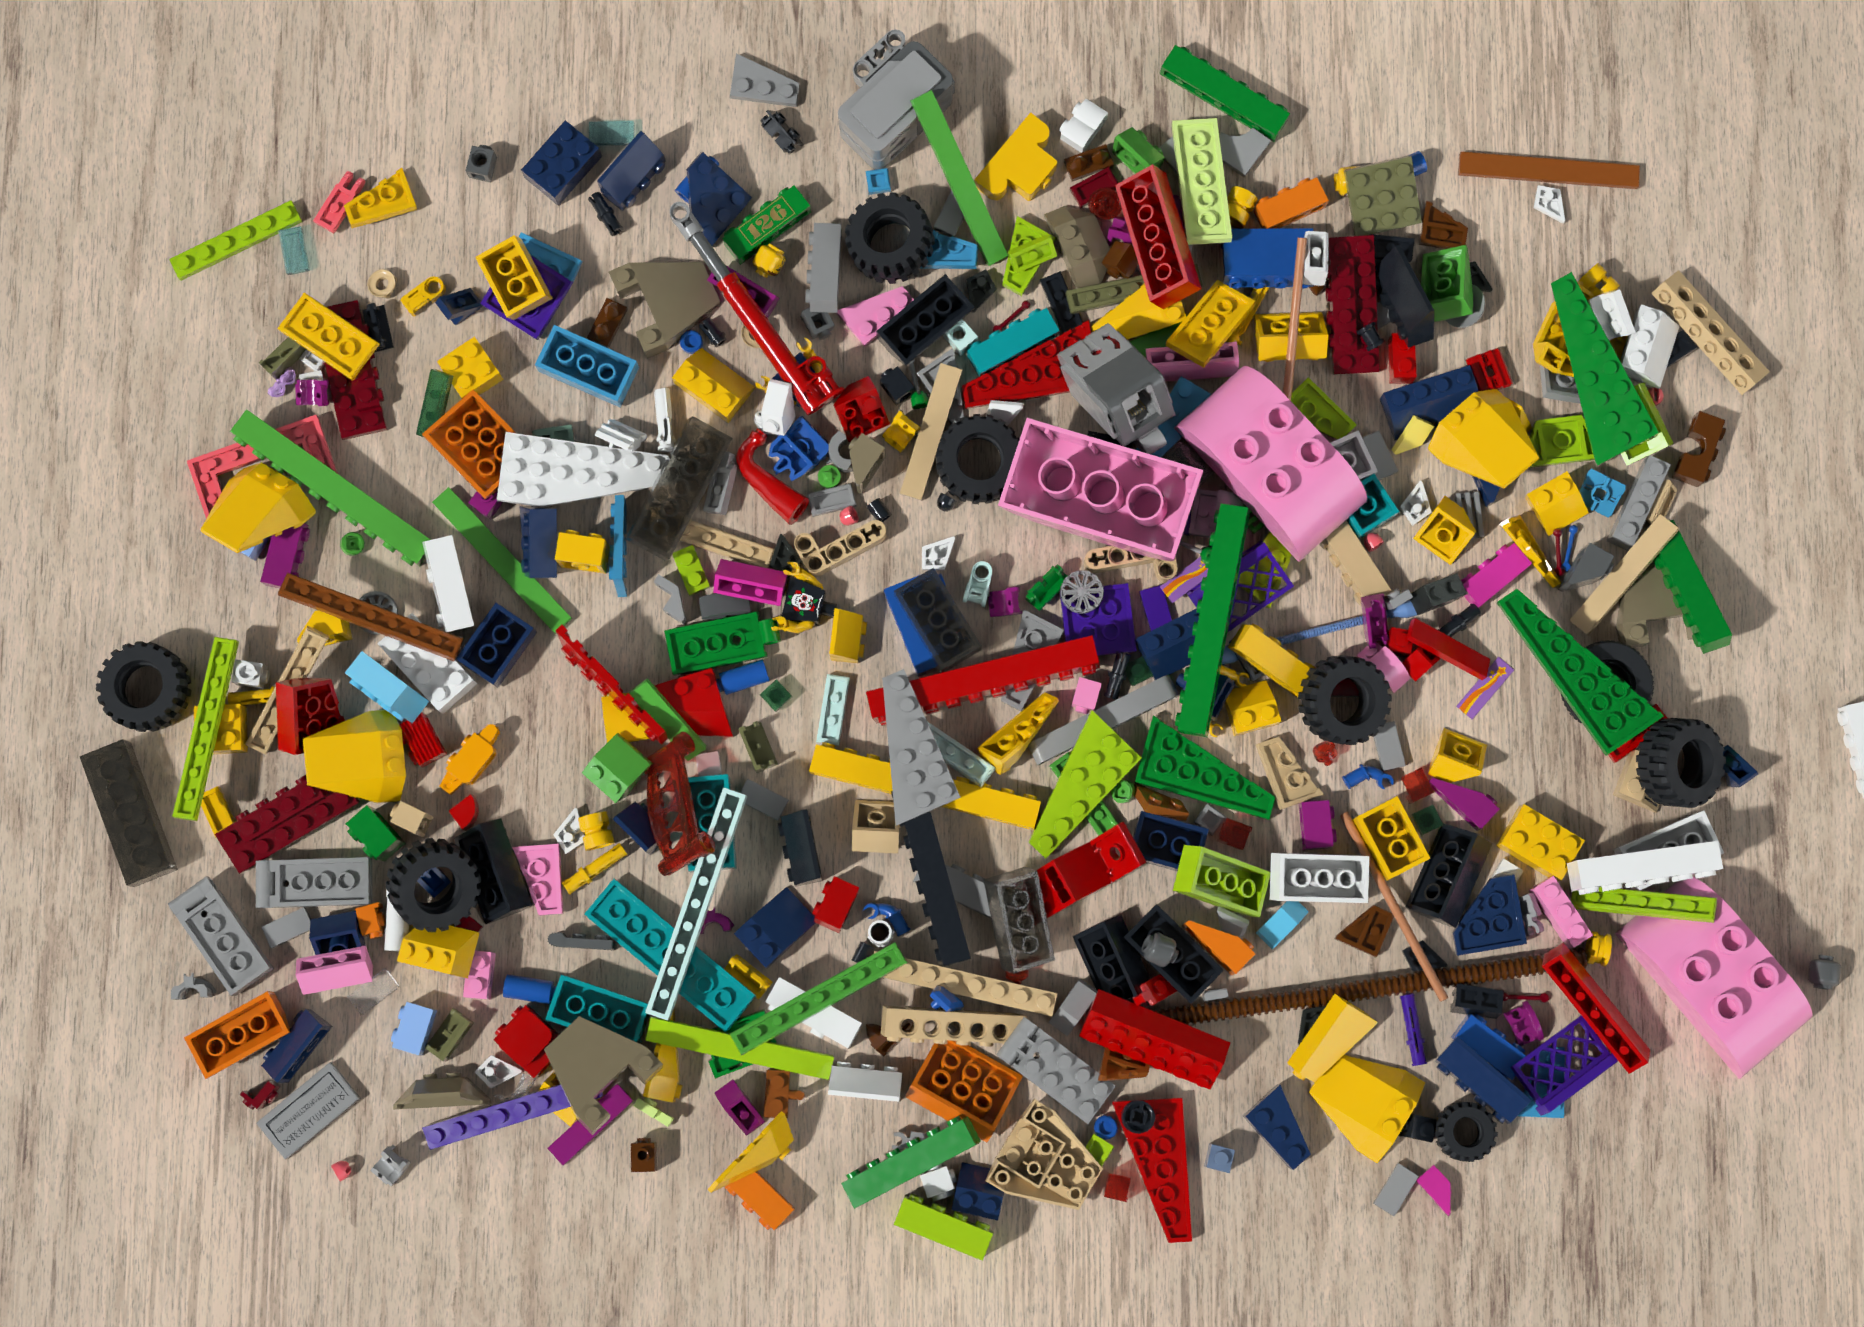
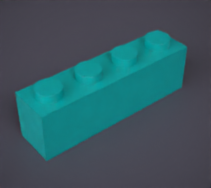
M1038 308L1032 311L1028 318L1022 321L1017 319L1010 323L1008 329L1002 332L997 330L989 335V339L983 342L979 340L969 346L970 349L967 350V357L978 376L989 373L1035 347L1058 337L1060 330L1048 309L1041 310Z

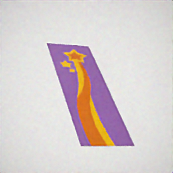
M1199 557L1173 579L1160 586V588L1173 603L1202 582V578L1207 577L1208 568H1205V564L1202 562L1201 557Z
M1498 657L1489 667L1487 678L1484 680L1479 679L1456 707L1470 719H1473L1514 669Z

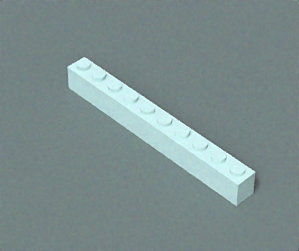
M723 787L645 1012L647 1014L667 1021L671 1018L747 796Z

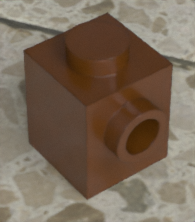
M1115 241L1102 261V264L1108 269L1107 273L1116 279L1119 277L1129 279L1134 273L1138 260L1134 247L1131 244Z
M637 1138V1143H631V1172L657 1171V1142H651V1138Z

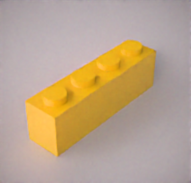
M1254 623L1251 625L1242 624L1228 648L1298 698V693L1303 691V687L1300 686L1302 680H1307L1309 676L1306 673L1310 668L1315 667L1308 662H1301L1298 659L1299 655L1294 651L1282 648L1280 646L1282 643L1276 638L1264 635V630Z

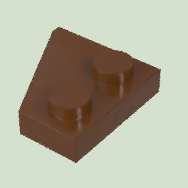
M1426 201L1419 245L1442 249L1466 245L1468 227L1461 222L1455 221L1446 212L1443 213L1432 206V202Z
M1372 905L1338 933L1334 939L1376 958L1394 915Z

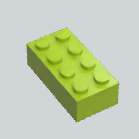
M1184 845L1173 891L1217 907L1220 906L1240 915L1260 917L1270 879V872L1205 847Z
M911 1193L910 1197L904 1196L894 1222L895 1226L983 1261L993 1236V1231L989 1230L990 1225L979 1220L975 1224L967 1221L968 1216L956 1211L953 1215L945 1212L946 1207L934 1202L931 1206L923 1203L924 1198Z

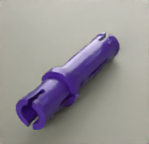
M1415 994L1400 996L1408 1037L1406 1044L1410 1048L1412 1066L1427 1064L1423 1046L1425 1038H1422Z

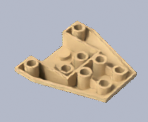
M1034 1099L1019 1117L995 1157L986 1182L1006 1194L1079 1210L1103 1168L1058 1114Z

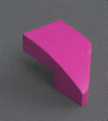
M1433 1165L1416 1181L1449 1217L1451 1215V1183Z

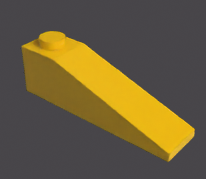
M1044 692L977 748L982 759L995 767V773L1001 775L1007 772L1019 760L1059 702L1058 698Z
M675 1009L672 1012L671 1021H675ZM657 1043L654 1055L663 1066L645 1084L643 1097L674 1103L676 1098L680 1099L683 1085L679 1084L678 1048Z

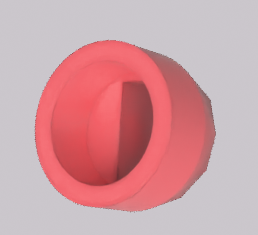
M1655 387L1649 388L1648 391L1655 406L1660 404L1664 398L1663 391ZM1654 391L1657 392V401H1654Z
M848 506L840 512L839 517L843 525L849 526L859 521L858 514L852 506Z
M1369 533L1364 538V545L1369 553L1384 543L1377 533Z
M338 1161L331 1165L340 1182L351 1173V1167L346 1161Z

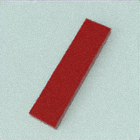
M1416 618L1410 621L1406 640L1480 680L1487 678L1490 658Z

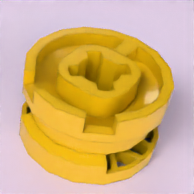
M1591 931L1593 936L1587 939L1585 947L1587 963L1594 964L1595 962L1605 967L1611 955L1612 936L1610 934L1603 936L1599 935L1598 932Z

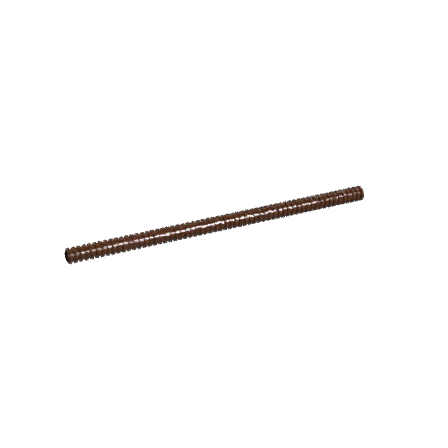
M1579 948L1578 951L1572 949L1571 952L1582 966L1586 968L1588 959L1583 948ZM1545 953L1542 956L1536 954L1535 957L1529 955L1528 958L1522 956L1521 959L1515 957L1514 960L1508 958L1506 961L1501 959L1499 962L1494 960L1492 963L1487 961L1485 964L1481 962L1478 965H1464L1462 968L1461 966H1456L1455 969L1453 967H1449L1448 970L1442 968L1441 971L1435 969L1440 983L1445 988H1449V986L1456 987V984L1466 983V985H1471L1472 982L1478 984L1479 981L1485 983L1486 980L1492 982L1493 979L1500 981V978L1507 980V977L1510 979H1514L1515 976L1521 978L1522 975L1528 977L1529 974L1536 976V973L1539 975H1543L1544 972L1548 974L1542 967ZM1420 971V974L1413 972V975L1406 973V976H1403V974H1399L1398 977L1392 975L1391 978L1384 976V979L1377 977V980L1370 978V981L1363 979L1362 982L1356 980L1355 983L1349 981L1348 984L1342 982L1341 985L1335 983L1334 986L1328 984L1326 987L1321 985L1319 988L1314 986L1312 989L1307 987L1305 990L1300 988L1298 991L1294 989L1290 992H1287V990L1283 991V993L1279 991L1274 995L1269 993L1267 996L1266 994H1262L1260 997L1254 995L1253 998L1247 996V999L1240 997V1000L1233 998V1001L1226 999L1225 1002L1218 1000V1003L1211 1001V1004L1204 1002V1005L1197 1003V1006L1190 1004L1189 1007L1182 1005V1008L1175 1006V1009L1168 1007V1010L1161 1008L1160 1011H1157V1009L1153 1011L1187 1025L1189 1023L1196 1025V1022L1203 1024V1021L1210 1023L1211 1020L1217 1022L1218 1019L1224 1021L1225 1018L1231 1020L1232 1017H1236V1019L1240 1018V1016L1245 1018L1247 1015L1252 1017L1256 1013L1259 1016L1263 1012L1266 1015L1270 1011L1273 1014L1277 1010L1283 1012L1284 1009L1290 1011L1291 1008L1297 1010L1298 1007L1305 1009V1006L1312 1008V1005L1319 1007V1004L1326 1006L1334 994L1347 1001L1355 1002L1356 999L1362 1001L1363 998L1369 1000L1370 997L1377 999V996L1384 998V995L1391 997L1392 994L1398 996L1399 993L1405 995L1406 992L1412 994L1413 991L1417 993L1421 990L1426 992L1428 989L1433 991V988L1424 971Z

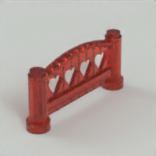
M680 732L675 735L672 742L648 756L647 759L652 764L644 774L647 776V807L650 825L657 846L663 855V859L658 864V870L663 876H670L696 859L707 857L715 851V843L712 837L706 832L699 833L684 760L685 756L694 752L695 744L691 736L686 732ZM669 772L671 775L663 788H660V773ZM665 792H674L673 798L664 809L663 794ZM669 812H678L677 818L668 829L667 814ZM673 832L683 833L675 848L672 849L671 834Z

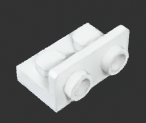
M1620 289L1604 292L1588 300L1609 340L1635 333Z

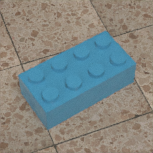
M556 325L553 326L535 363L538 372L620 408L640 368L636 360Z

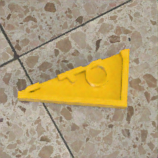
M1520 515L1500 523L1502 528L1552 588L1562 583Z

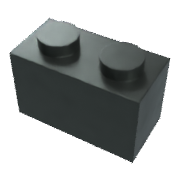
M1458 573L1420 587L1411 593L1413 598L1410 600L1417 615H1421L1450 604L1467 593Z

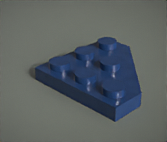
M700 152L686 169L689 183V209L704 229L702 233L712 246L752 197L704 152Z
M1514 874L1490 878L1459 921L1457 927L1452 931L1457 956L1527 944Z

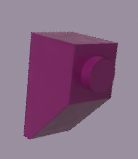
M734 1079L714 1093L724 1110L746 1136L765 1122Z

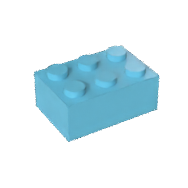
M363 651L360 652L345 672L346 675L352 678L349 683L365 693L366 696L400 721H403L405 718L413 723L429 703L426 698Z

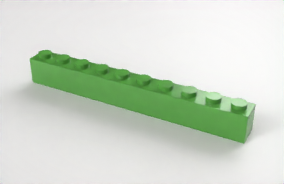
M246 409L230 430L235 436L233 439L242 447L249 445L254 449L252 453L262 461L267 458L273 462L270 465L273 469L281 474L283 471L291 475L289 479L298 483L300 487L304 484L309 488L308 493L317 500L322 497L328 501L326 506L334 512L342 511L347 515L345 519L355 527L358 523L366 528L364 530L365 534L374 540L376 537L383 540L382 546L392 553L395 550L403 555L401 559L410 566H413L415 563L420 567L424 562L426 556L422 542L431 539Z

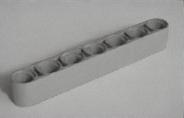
M1168 674L1094 710V712L1111 729H1114L1178 697L1179 693ZM1089 713L1030 742L1028 748L1036 764L1041 765L1072 750Z

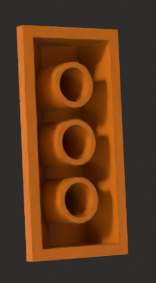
M267 991L189 1034L184 1039L204 1078L208 1079L289 1034L290 1029L285 1011L275 992Z

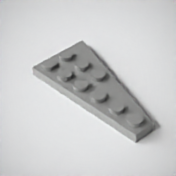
M904 669L882 678L896 826L960 798Z

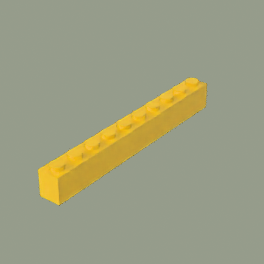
M822 742V745L816 744L809 769L810 774L891 794V791H893L890 759L887 763L880 761V757L873 754H867L864 757L857 755L858 751L844 748V751L836 750L835 745ZM956 776V780L953 779L960 798L941 806L1034 831L1041 801H1037V797L1034 795L1024 794L1021 797L1014 795L1015 791L1001 788V791L992 789V785L987 783L980 787L970 784V780L967 778Z

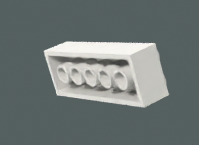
M1712 841L1576 860L1567 863L1571 891L1579 890V895L1598 892L1600 887H1602L1604 892L1620 889L1622 884H1625L1626 888L1646 885L1645 881H1648L1649 885L1669 882V878H1672V882L1692 879L1693 874H1695V879L1716 875L1717 870L1723 869L1719 842Z

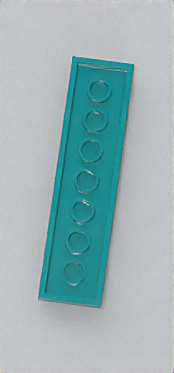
M613 879L584 915L658 976L674 927L616 879ZM695 946L679 994L727 1033L755 999L756 995Z

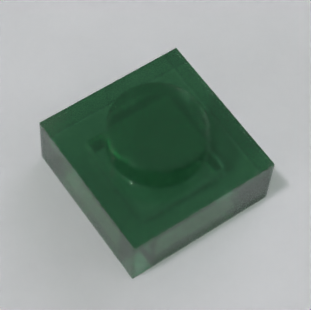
M1143 656L1128 663L1125 674L1132 687L1153 677Z
M776 679L760 694V697L777 712L792 698V695Z
M1434 805L1411 814L1421 836L1443 826Z

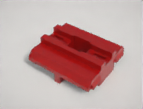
M1500 348L1477 354L1465 360L1467 366L1470 365L1478 391L1500 390L1513 384ZM1491 367L1494 376L1488 377L1486 368Z

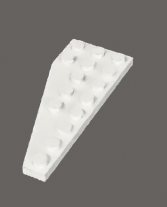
M506 432L497 501L548 507L555 504H565L572 501L683 483L686 480L688 458L640 451L632 452L631 450L627 451L620 448L611 449L606 446Z

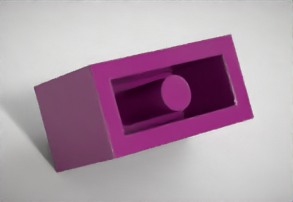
M1329 800L1301 802L1298 804L1303 850L1334 847L1333 843L1337 842L1336 829H1332L1331 819H1334L1335 814L1333 805L1330 806Z

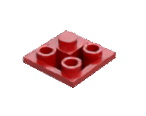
M869 376L847 385L845 391L833 404L849 443L854 437L859 438L861 433L867 435L890 424L877 389Z

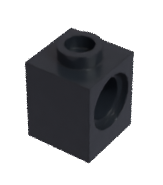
M898 366L894 369L889 368L882 373L880 386L896 406L914 393V386Z

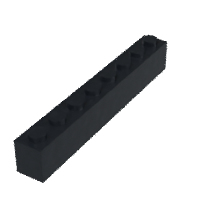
M927 812L900 824V827L905 826L907 835L903 836L906 849H911L914 857L909 859L912 871H917L920 880L915 882L919 895L924 894L926 903H923L922 907L925 918L930 916L932 926L928 927L931 940L936 939L938 949H934L938 963L942 962L943 967L970 960L971 957L931 812Z

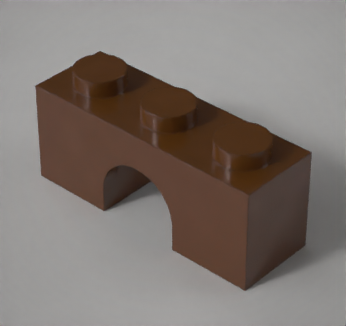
M1702 411L1697 412L1693 416L1686 437L1692 438L1699 443L1700 454L1691 455L1683 453L1678 458L1672 475L1673 479L1695 487H1699L1708 481L1711 474L1709 469L1710 463L1715 461L1719 451L1716 448L1718 440L1721 441L1726 432V428L1723 427L1724 419Z

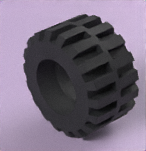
M1473 1102L1452 1103L1453 1105L1446 1106L1444 1111L1440 1112L1437 1116L1439 1119L1436 1121V1131H1434V1137H1437L1438 1140L1436 1143L1442 1148L1441 1151L1450 1158L1463 1162H1474V1160L1483 1159L1484 1155H1489L1491 1147L1496 1145L1495 1137H1498V1132H1495L1497 1124L1492 1120L1493 1115L1487 1112L1485 1107ZM1464 1117L1471 1118L1478 1128L1477 1138L1469 1146L1460 1145L1455 1140L1453 1134L1456 1122Z

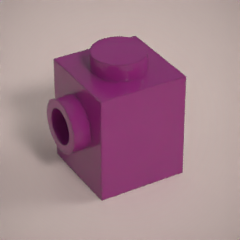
M476 491L468 503L472 508L491 520L503 502L497 501L498 491L487 499H484Z

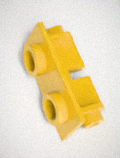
M738 954L733 956L724 968V970L755 994V998L758 1000L773 983Z

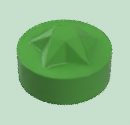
M833 465L822 467L818 472L820 485L826 489L837 487L841 481L840 471Z
M356 532L347 533L340 541L341 550L349 556L359 554L365 544L363 537Z
M1120 780L1111 790V795L1118 803H1129L1135 796V787L1128 780Z

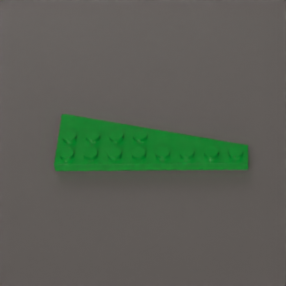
M1570 272L1552 282L1551 286L1594 459L1598 466L1659 434V431L1573 273Z
M1515 589L1497 602V605L1605 756L1664 717L1661 712L1654 709L1647 703L1648 701L1644 697L1639 696L1630 688V685L1618 678L1608 666L1587 648L1582 647L1574 640L1572 635L1567 634L1556 624L1557 622L1538 609L1537 605L1521 591Z

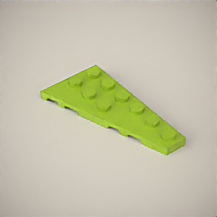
M1093 710L1089 712L1084 727L1080 731L1075 746L1071 750L1056 782V786L1028 841L1045 859L1141 759Z

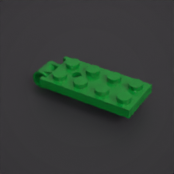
M753 612L664 630L673 676L768 657L764 645L781 642L779 630L773 631L771 627L778 626L777 620H772L771 618L759 622V612ZM734 636H739L741 638V642L739 644H734L732 642Z

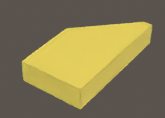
M1413 415L1391 449L1392 452L1397 455L1421 446L1434 428V425Z

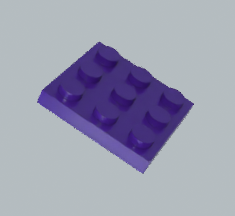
M531 256L553 299L515 320L506 317L491 287L480 304L536 340H539L574 282Z
M1128 583L1103 586L1104 593L1100 605L1089 613L1079 614L1072 612L1061 600L1065 642L1093 635L1098 656L1114 655L1117 651L1123 653L1137 651ZM1094 593L1091 595H1093L1096 598H1099L1100 594ZM1066 595L1065 599L1069 600L1073 595ZM1088 599L1090 606H1093L1095 603ZM1077 600L1071 603L1072 607H1076ZM1084 602L1081 603V609L1086 608Z

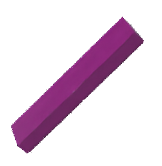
M617 1083L598 1101L610 1114V1119L592 1135L577 1120L547 1149L564 1166L634 1100Z

